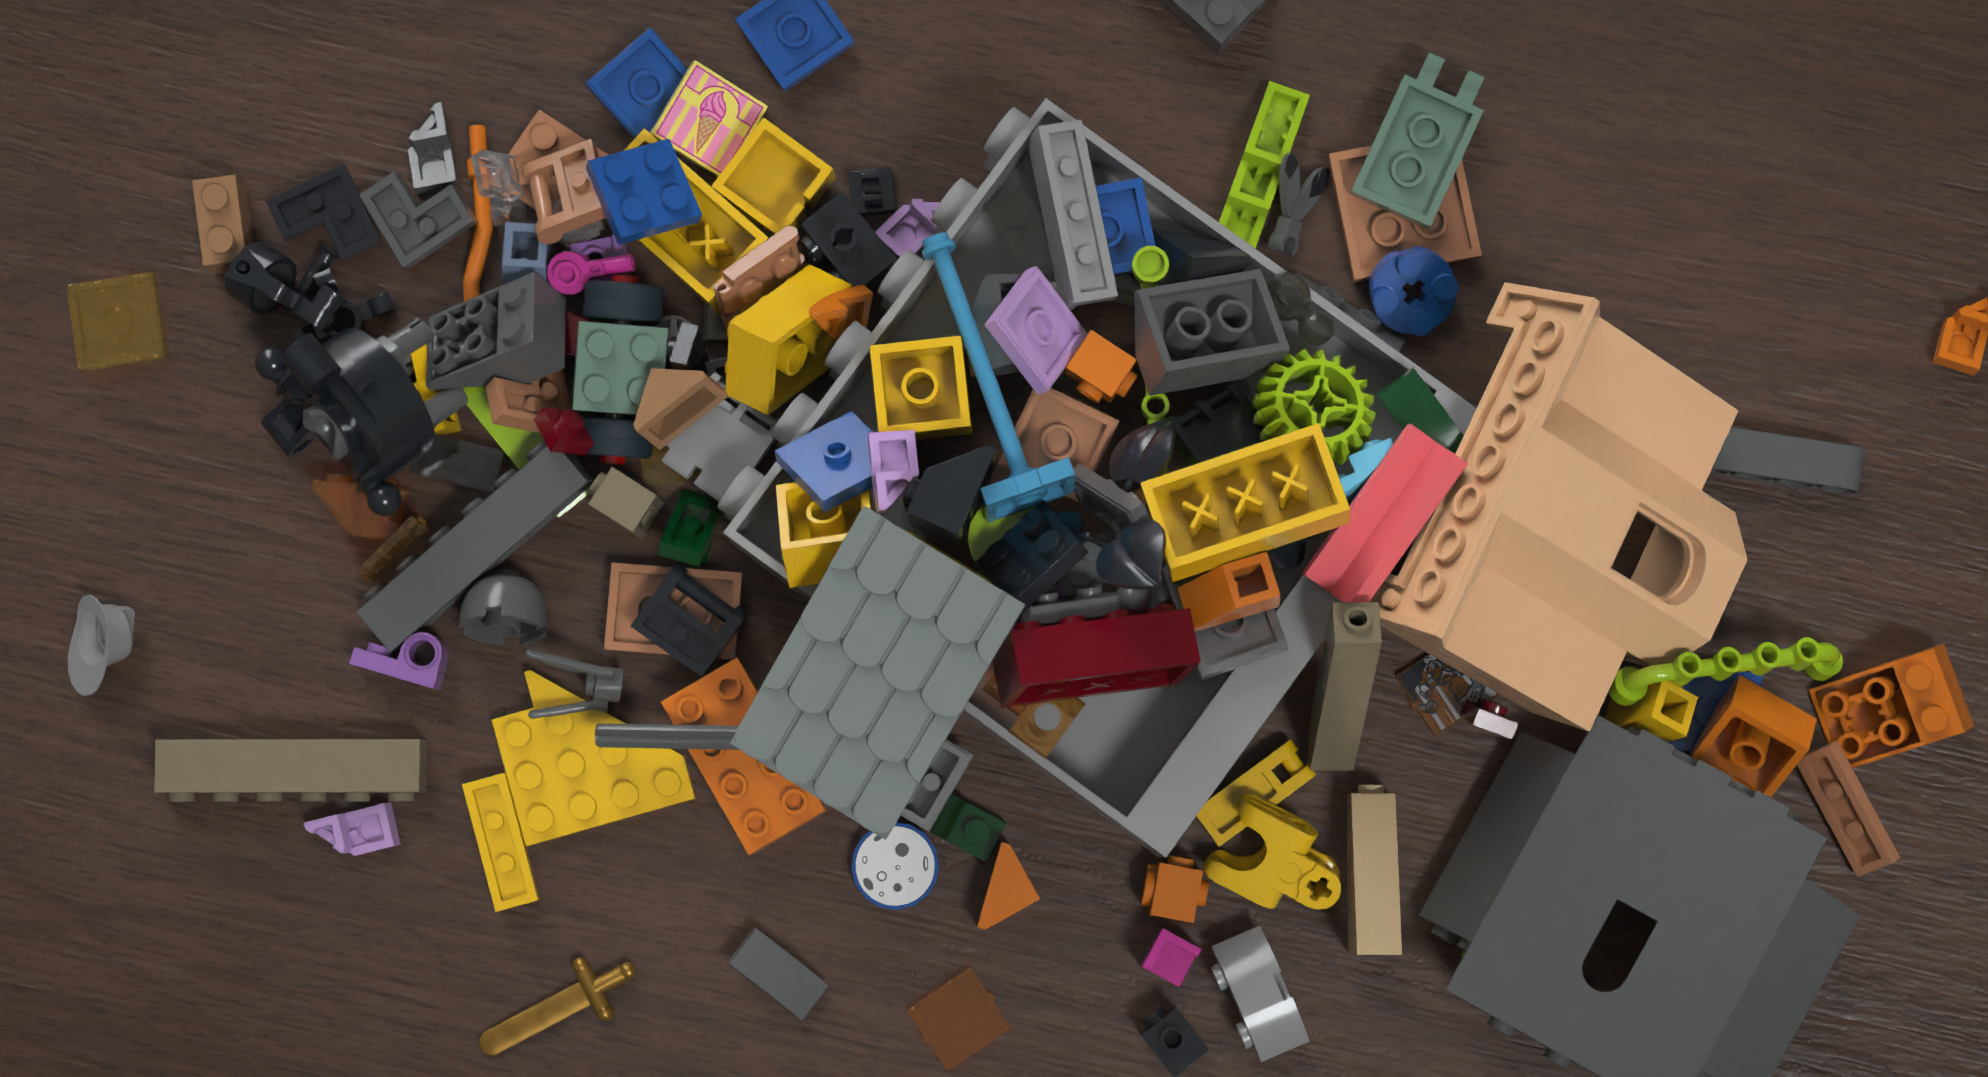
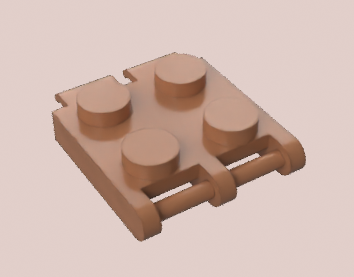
M787 226L722 271L724 278L715 283L713 288L719 308L723 309L721 316L726 333L729 322L735 316L742 314L757 303L761 297L768 295L782 285L789 277L794 276L806 267L805 257L798 251L799 233L796 227Z

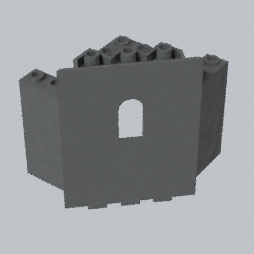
M1597 715L1590 732L1586 734L1576 754L1520 732L1419 914L1420 917L1434 925L1430 931L1432 934L1452 945L1455 944L1458 938L1460 940L1457 946L1466 951L1446 990L1489 1015L1490 1018L1487 1025L1511 1037L1513 1031L1516 1030L1547 1048L1543 1056L1565 1069L1572 1062L1598 1077H1772L1860 914L1806 878L1828 838L1800 824L1801 818L1789 812L1790 807L1758 790L1755 792L1747 786L1732 780V776L1700 759L1697 761L1691 756L1674 749V745L1644 729L1640 732L1633 727H1629L1627 731ZM1619 900L1657 921V924L1627 979L1620 988L1612 992H1600L1594 990L1586 983L1582 973V966L1613 906Z

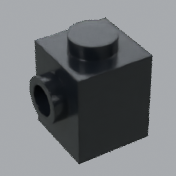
M1162 1005L1142 1021L1146 1028L1140 1032L1141 1036L1174 1077L1178 1076L1209 1051L1208 1047L1175 1006L1167 1011Z

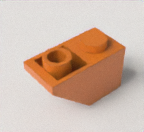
M1267 552L1220 565L1177 588L1183 609L1190 608L1195 632L1280 606L1281 595Z

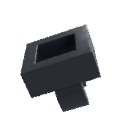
M891 167L848 172L851 203L861 216L896 212Z

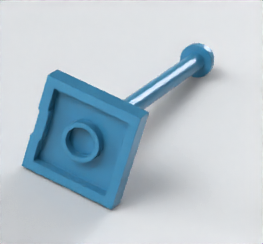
M946 232L924 239L922 241L924 247L922 250L925 260L934 261L1012 473L1008 476V479L980 488L982 509L987 522L990 523L1035 507L1043 500L1049 502L1074 493L1075 473L1069 457L1036 469L1028 466L950 254L956 249L955 242L949 238Z

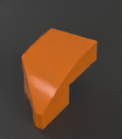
M863 284L840 290L826 296L811 306L809 316L829 338L837 342L854 321L867 328L873 292Z
M1988 296L1970 306L1966 305L1958 309L1953 316L1944 321L1932 363L1972 376L1980 370L1988 337Z

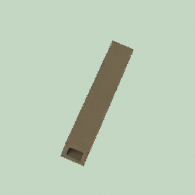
M1332 602L1307 731L1309 765L1312 771L1354 770L1382 645L1379 602Z

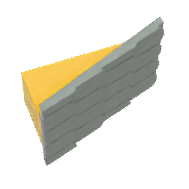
M863 506L804 609L801 618L765 678L762 687L738 726L730 744L886 840L1020 616L1025 604L991 584V581L920 536L905 531L870 508Z

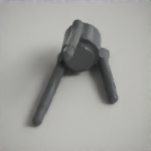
M531 649L526 651L525 654L528 658L544 662L546 666L586 675L584 695L593 696L591 701L531 710L528 713L529 718L552 717L591 710L607 712L608 702H620L623 680L622 668L595 666Z

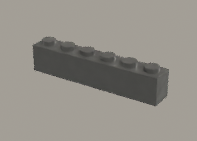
M545 441L539 443L526 455L530 462L518 472L511 469L503 474L493 484L497 490L485 501L481 497L472 501L461 511L460 514L464 517L462 521L452 529L447 525L436 532L428 540L432 547L420 557L415 553L405 559L395 569L399 575L387 586L384 582H381L364 595L363 599L366 604L357 613L389 652L400 650L405 639L410 635L423 632L459 601L471 585L489 575L592 485L595 480L594 477L574 454L550 452Z

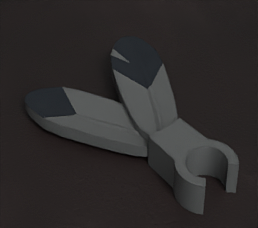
M1287 153L1284 156L1279 170L1280 203L1283 216L1279 215L1275 230L1269 238V249L1290 256L1295 255L1298 250V238L1303 223L1299 220L1305 217L1326 189L1330 177L1328 167H1320L1314 170L1300 188L1298 161L1293 154Z

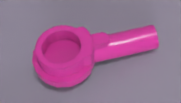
M563 251L550 260L547 268V277L550 284L557 291L563 294H576L585 288L586 282L590 281L592 277L635 271V261L632 254L590 260L587 255L582 256L575 251Z

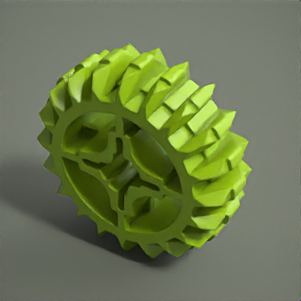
M1306 349L1299 351L1295 358L1288 353L1280 364L1274 363L1268 367L1265 372L1266 376L1262 377L1256 386L1258 393L1253 399L1252 407L1259 411L1254 416L1253 424L1266 426L1260 433V440L1273 439L1317 423L1320 424L1321 430L1324 428L1333 429L1335 425L1344 426V431L1341 434L1324 438L1333 462L1338 466L1346 463L1349 459L1348 456L1359 452L1363 442H1366L1372 433L1370 425L1375 420L1376 412L1369 408L1374 403L1375 395L1362 393L1367 387L1368 379L1355 380L1353 375L1356 372V365L1344 369L1340 366L1341 355L1334 356L1331 361H1328L1323 349L1316 351L1313 357L1310 356ZM1308 383L1305 391L1295 390L1293 394L1283 392V389L1291 384Z

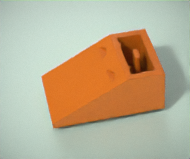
M1944 643L1809 689L1828 744L1837 740L1852 768L1965 733L1974 727Z

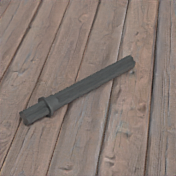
M599 723L595 728V744L598 747L740 750L730 744L738 726Z

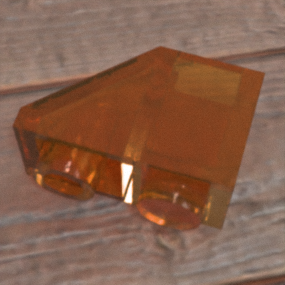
M326 474L325 481L312 480L311 489L346 531L357 539L387 542L404 524L407 491L398 487L402 498L400 508L394 514L379 516L369 509L366 494L356 492L359 485L352 483L351 476ZM390 479L387 481L395 485V479ZM402 531L398 534V536L396 535L393 538V541L391 540L390 542L396 541L403 534Z

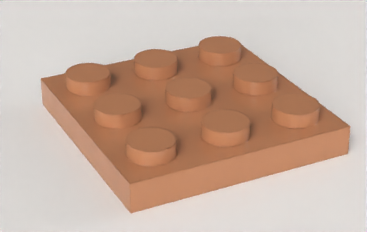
M1371 146L1328 154L1327 159L1353 282L1369 280L1378 262L1387 254L1396 250L1400 252L1405 249H1412V247H1425L1438 253L1447 264L1479 259L1482 256L1462 159L1429 230L1350 195Z

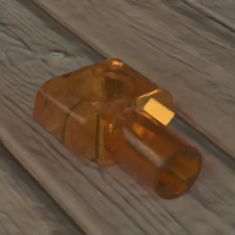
M994 673L982 690L1000 703ZM1079 698L1006 707L1019 717L1008 732L1046 759L1086 703ZM1050 705L1059 712L1060 722L1055 729L1050 731L1043 730L1036 725L1034 713L1040 706Z

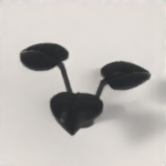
M1161 420L1130 432L1116 445L1110 457L1109 473L1116 482H1126L1125 492H1133L1136 495V484L1141 486V482L1159 477L1166 470L1175 442V426L1171 420ZM1074 511L1056 513L1081 543L1091 542L1103 548L1097 557L1096 570L1106 583L1120 588L1137 590L1160 589L1162 587L1161 573L1166 565L1164 560L1166 534L1164 528L1158 522L1149 519L1133 522L1127 526L1123 533H1117L1114 541L1109 542L1091 532H1083L1085 519L1080 513Z

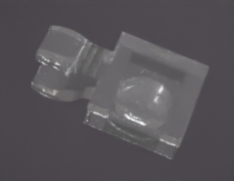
M481 150L471 156L479 195L490 199L493 224L505 228V222H510L509 216L521 219L526 217L525 204L519 198L523 196L515 156Z

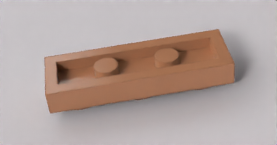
M1836 740L1806 753L1797 766L1857 878L1898 860L1900 856L1838 741Z

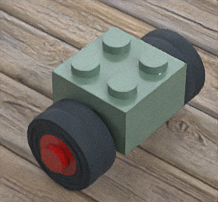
M612 275V281H588L585 284L584 317L593 320L611 321L613 324L579 321L577 326L572 411L607 413V418L580 416L584 421L585 429L594 442L587 454L599 455V463L625 465L626 457L651 458L653 444L635 430L633 426L635 420L624 419V414L637 415L651 368L665 369L668 328L631 325V323H661L664 297L663 288L656 285L638 283V277Z

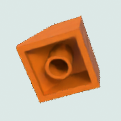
M1739 675L1717 704L1689 756L1697 761L1700 759L1732 776V780L1747 786L1755 792L1758 790L1772 797L1809 751L1817 718Z

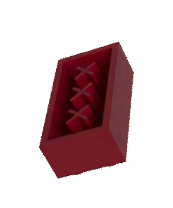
M1163 604L1147 609V614L1130 615L1129 610H1116L1102 616L1103 619L1086 621L1084 615H1075L1060 619L1058 625L1041 627L1040 621H1027L1013 626V630L1009 632L992 661L1001 708L1177 685L1201 662L1190 608L1175 610L1173 604Z

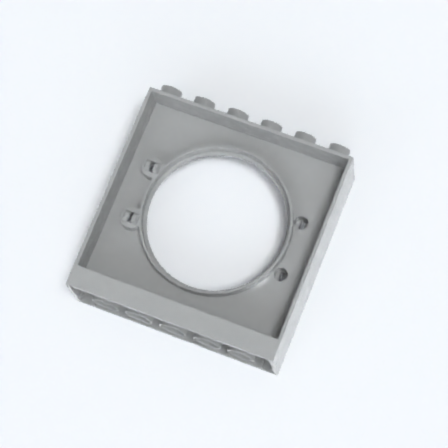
M1045 98L1031 118L1016 107L1008 111L990 135L983 149L989 154L984 168L990 174L978 189L963 178H960L947 192L931 217V222L937 226L933 235L946 232L949 238L955 242L956 249L950 254L970 309L973 306L983 278L990 274H1023L1025 270L1037 266L1058 293L1027 140L1038 126L1074 121L1076 119L1047 98ZM1083 125L1095 186L1142 177L1152 229L1226 241L1249 256L1253 262L1243 272L1261 269L1290 347L1289 354L1295 358L1299 351L1306 349L1310 356L1313 357L1316 351L1323 349L1328 361H1331L1334 356L1341 355L1340 366L1344 369L1356 365V372L1353 375L1355 380L1368 379L1367 387L1362 393L1375 395L1374 403L1369 409L1376 412L1375 420L1370 425L1372 428L1371 436L1366 442L1376 439L1384 441L1391 438L1394 443L1403 430L1376 394L1412 367H1414L1462 434H1465L1477 409ZM910 249L900 256L878 289V293L884 297L881 307L887 311L872 332L857 321H854L844 331L824 362L826 366L831 368L829 377L835 380L834 384L819 404L803 392L793 400L771 433V436L778 441L777 447L781 448L850 411L872 432H879L870 346L961 336L933 260H924ZM1130 274L1114 277L1118 296L1114 300L1108 301L1135 307L1134 294L1140 289V283L1129 276ZM1266 375L1234 380V382L1237 383L1252 403L1258 393L1256 391L1257 383ZM1308 383L1291 384L1285 387L1283 392L1293 394L1295 390L1305 391ZM1335 425L1333 429L1324 428L1322 433L1324 437L1336 436L1344 431V426ZM1350 459L1340 466L1333 462L1337 474H1347L1348 476L1355 472ZM777 461L766 475H763L751 465H747L734 479L718 503L717 508L724 512V516L731 521L723 533L739 551L789 586L781 551L776 485L794 483L795 481ZM872 487L870 488L874 512L877 513ZM906 491L885 513L879 514L905 531L915 533L926 540L922 530L910 526L907 513L905 512V503L902 502ZM1332 529L1306 541L1304 560L1298 568L1281 571L1271 564L1281 595L1280 606L1275 608L1289 646L1288 651L1205 680H1201L1198 669L1195 667L1177 685L1005 708H1001L992 662L962 714L1157 857L1166 858L1326 638L1332 602L1341 601L1303 574V570ZM819 584L791 589L810 601Z

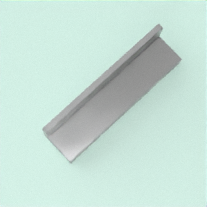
M1082 119L1038 126L1029 136L1027 143L1058 294L1070 311L1078 305L1114 300L1118 293Z

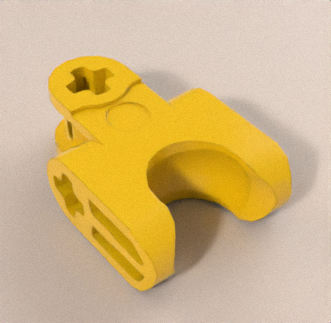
M1251 793L1244 795L1237 805L1241 821L1247 827L1258 832L1265 843L1260 851L1251 856L1238 857L1223 850L1212 852L1203 864L1208 878L1269 909L1276 907L1283 894L1316 910L1327 909L1333 906L1341 894L1339 867L1336 861L1329 855L1311 847L1318 836V831L1302 818ZM1320 878H1326V882L1320 880ZM1311 880H1312L1313 882H1317V884H1316V885L1311 884Z

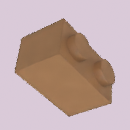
M235 174L192 181L203 266L213 274L226 273L233 259L242 248L254 243L247 184Z

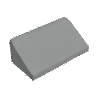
M945 740L901 816L930 832L974 755Z

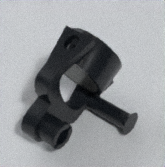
M262 241L243 247L233 259L224 275L226 277L224 282L225 290L228 295L253 313L265 315L281 306L296 313L326 334L336 321V318L333 317L342 302L344 303L346 298L323 283L312 301L309 299L317 288L313 275L329 269L336 259H340L338 255L321 244V251L298 285L295 283L297 268L293 260L270 244Z

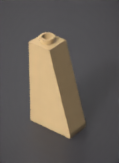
M1358 785V793L1347 794L1348 952L1356 955H1402L1395 793H1384V785Z

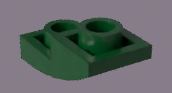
M1414 367L1376 394L1402 430L1408 424H1412L1452 453H1456L1464 435Z

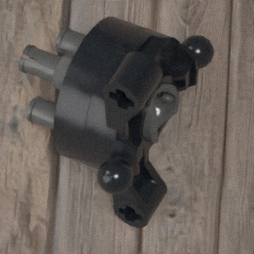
M418 317L412 319L410 323L387 338L382 335L375 340L359 329L346 328L321 344L313 333H309L299 338L285 351L277 346H268L263 348L255 358V368L258 374L266 380H272L277 385V396L283 395L282 401L262 420L261 425L288 458L298 455L319 438L322 444L329 450L330 459L340 461L359 485L356 492L366 494L369 509L379 516L394 514L400 508L402 502L398 487L387 481L434 448V429L443 420L467 405L468 397L462 388L442 389L425 402L423 401L409 378L415 372L411 354L426 343H430L433 340V334L429 326L424 321L421 322Z

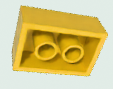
M809 264L794 276L789 277L771 293L761 297L757 303L742 314L735 316L729 322L727 329L728 355L725 364V391L728 396L769 415L827 371L829 367L824 362L836 342L829 338L809 316V309L819 300L840 290L850 288L852 284Z

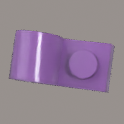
M424 632L410 635L401 646L398 659L392 658L394 651L389 652L386 647L370 642L367 650L356 647L353 649L349 662L351 665L441 690L449 651L443 640L435 635ZM430 642L434 647L435 657L428 665L420 666L416 662L415 651L420 644Z

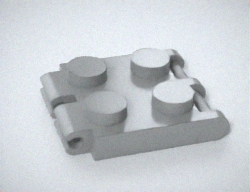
M714 372L710 378L726 390V385L721 382L722 376ZM728 396L730 399L739 404L737 408L723 400L668 443L666 446L670 449L662 459L664 464L687 480L699 468L702 472L694 484L719 502L734 479L747 465H751L756 469L776 441L771 436V433L780 419L779 417L776 420L770 415H766ZM749 411L771 427L768 431L752 420L746 413Z

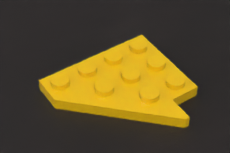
M534 671L524 672L534 708L492 719L525 846L535 845L696 799L685 756L678 752L663 748H605L596 746L595 728L597 724H626L604 711L591 710L552 717L529 718L528 713L531 710L585 701Z

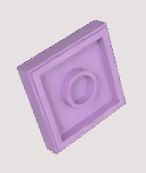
M1037 266L1024 271L984 324L1037 395L1049 391L1088 335Z

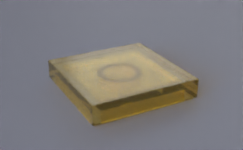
M146 272L66 285L79 371L84 372L167 358L155 273Z

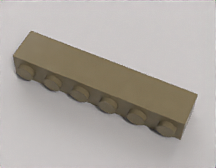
M422 739L155 740L154 793H168V802H195V793H212V802H239V793H256V802H283V793H300V802H326L327 793H344V802H370V793H388L387 801L411 802L414 801V793H426L427 740Z

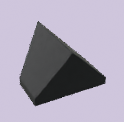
M1152 229L1155 246L1162 249L1169 259L1168 272L1165 278L1158 283V286L1243 272L1253 263L1249 256L1226 241Z

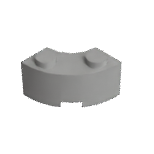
M1261 926L1211 946L1217 964L1210 967L1219 989L1222 991L1228 988L1242 1019V1022L1235 1024L1245 1049L1254 1046L1260 1061L1263 1062L1310 1042L1293 997L1290 998L1280 974L1281 969Z

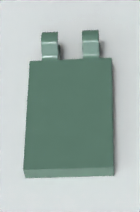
M1430 52L1417 79L1406 74L1404 75L1350 192V195L1429 230L1484 111L1472 104L1485 78L1469 70L1456 97L1434 88V82L1445 59Z

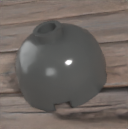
M512 569L496 570L494 575H489L476 581L464 595L460 609L459 629L463 627V634L470 639L492 645L505 646L503 637H521L519 646L540 642L547 634L548 618L545 597L536 585L530 580L521 577L520 572Z

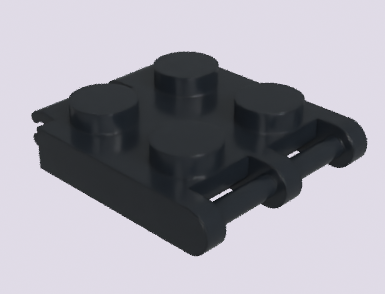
M1234 381L1222 384L1221 391L1206 400L1199 398L1191 404L1192 409L1179 417L1174 418L1170 416L1165 419L1167 421L1171 420L1174 424V446L1189 466L1267 441L1260 440V433L1266 426L1253 424L1257 410L1252 407L1253 404ZM1225 398L1228 401L1216 410L1211 408ZM1194 417L1198 418V421L1185 429L1181 426Z

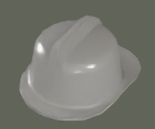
M92 595L83 596L80 600L77 620L68 652V673L74 689L82 696L93 695L100 687L106 667L125 659L130 654L133 645L135 612L131 607L101 604Z

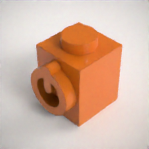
M1169 855L1168 864L1158 862L1157 865L1148 863L1141 906L1149 907V915L1194 923L1197 906L1205 907L1209 888V881L1202 880L1203 871L1193 869L1195 860Z

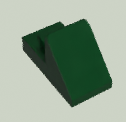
M683 489L660 540L657 555L699 567L700 565H705L709 558L722 513L717 508L719 501L713 497Z
M951 794L932 826L930 833L986 862L1006 823Z

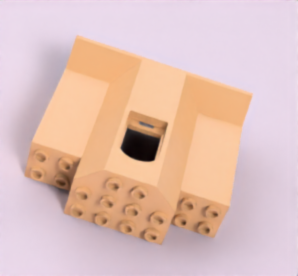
M1505 282L1486 323L1497 331L1512 333L1455 453L1467 462L1468 465L1416 536L1398 576L1389 574L1370 602H1379L1381 627L1526 710L1590 732L1622 661H1628L1644 667L1670 663L1682 653L1693 652L1709 642L1738 583L1748 559L1736 513L1703 492L1702 489L1739 410L1600 317V301L1596 298ZM1638 512L1655 523L1656 526L1631 579L1611 567Z

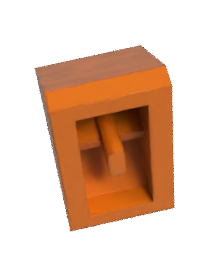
M1001 842L977 925L978 928L985 930L1040 900L1011 845Z

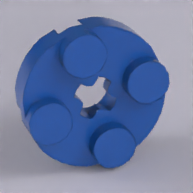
M1421 246L1412 247V249H1405L1400 252L1396 250L1383 257L1375 266L1369 280L1370 300L1374 312L1387 327L1399 333H1412L1417 336H1423L1441 324L1452 311L1458 293V283L1450 266L1435 251ZM1417 281H1421L1420 289L1422 294L1418 298L1414 297L1411 300H1406L1407 294L1403 290V286L1406 283L1414 285Z

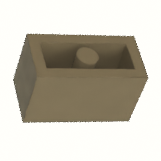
M611 467L607 475L601 472L588 491V495L592 496L588 505L641 540L665 505L656 494Z

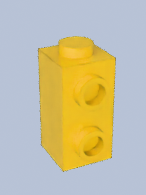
M1671 681L1658 682L1648 685L1646 695L1633 705L1623 706L1611 698L1604 719L1627 731L1629 727H1633L1640 732L1644 729L1662 740L1670 742L1687 737L1698 697L1684 690L1683 686L1675 685Z

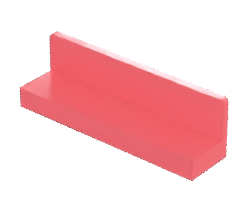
M1408 424L1349 505L1350 523L1332 529L1303 570V574L1330 592L1341 602H1370L1468 463L1412 424Z

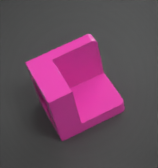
M1160 927L1140 966L1180 987L1196 956L1198 957L1202 949Z

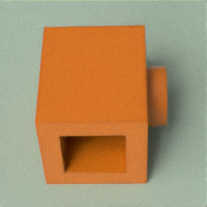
M1090 330L1066 366L1065 374L1079 382L1076 389L1085 397L1096 403L1101 398L1111 403L1116 394L1124 398L1136 381L1138 375L1132 370L1137 359L1093 330Z

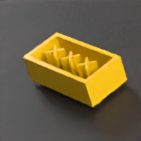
M644 128L625 150L655 143L659 140ZM678 158L702 213L699 223L636 241L721 316L723 309L719 308L713 287L715 283L724 278L722 271L769 238Z
M1319 423L1140 483L1142 496L1150 519L1158 522L1164 528L1166 534L1164 560L1172 582L1350 523V507Z

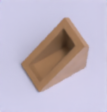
M651 368L633 426L640 435L661 450L726 399L728 394L703 371Z

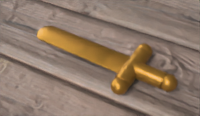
M576 958L572 963V969L579 982L483 1032L479 1038L481 1051L489 1056L498 1055L590 1005L599 1020L603 1022L611 1020L614 1010L610 1006L611 1004L605 993L634 978L637 973L636 966L631 962H625L596 977L586 958Z

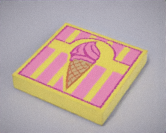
M694 60L650 133L659 141L670 139L674 151L718 178L756 128L768 106Z

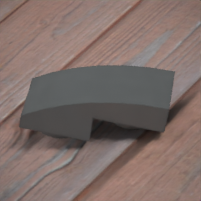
M753 928L727 962L755 987L764 991L801 1021L829 986L756 928Z

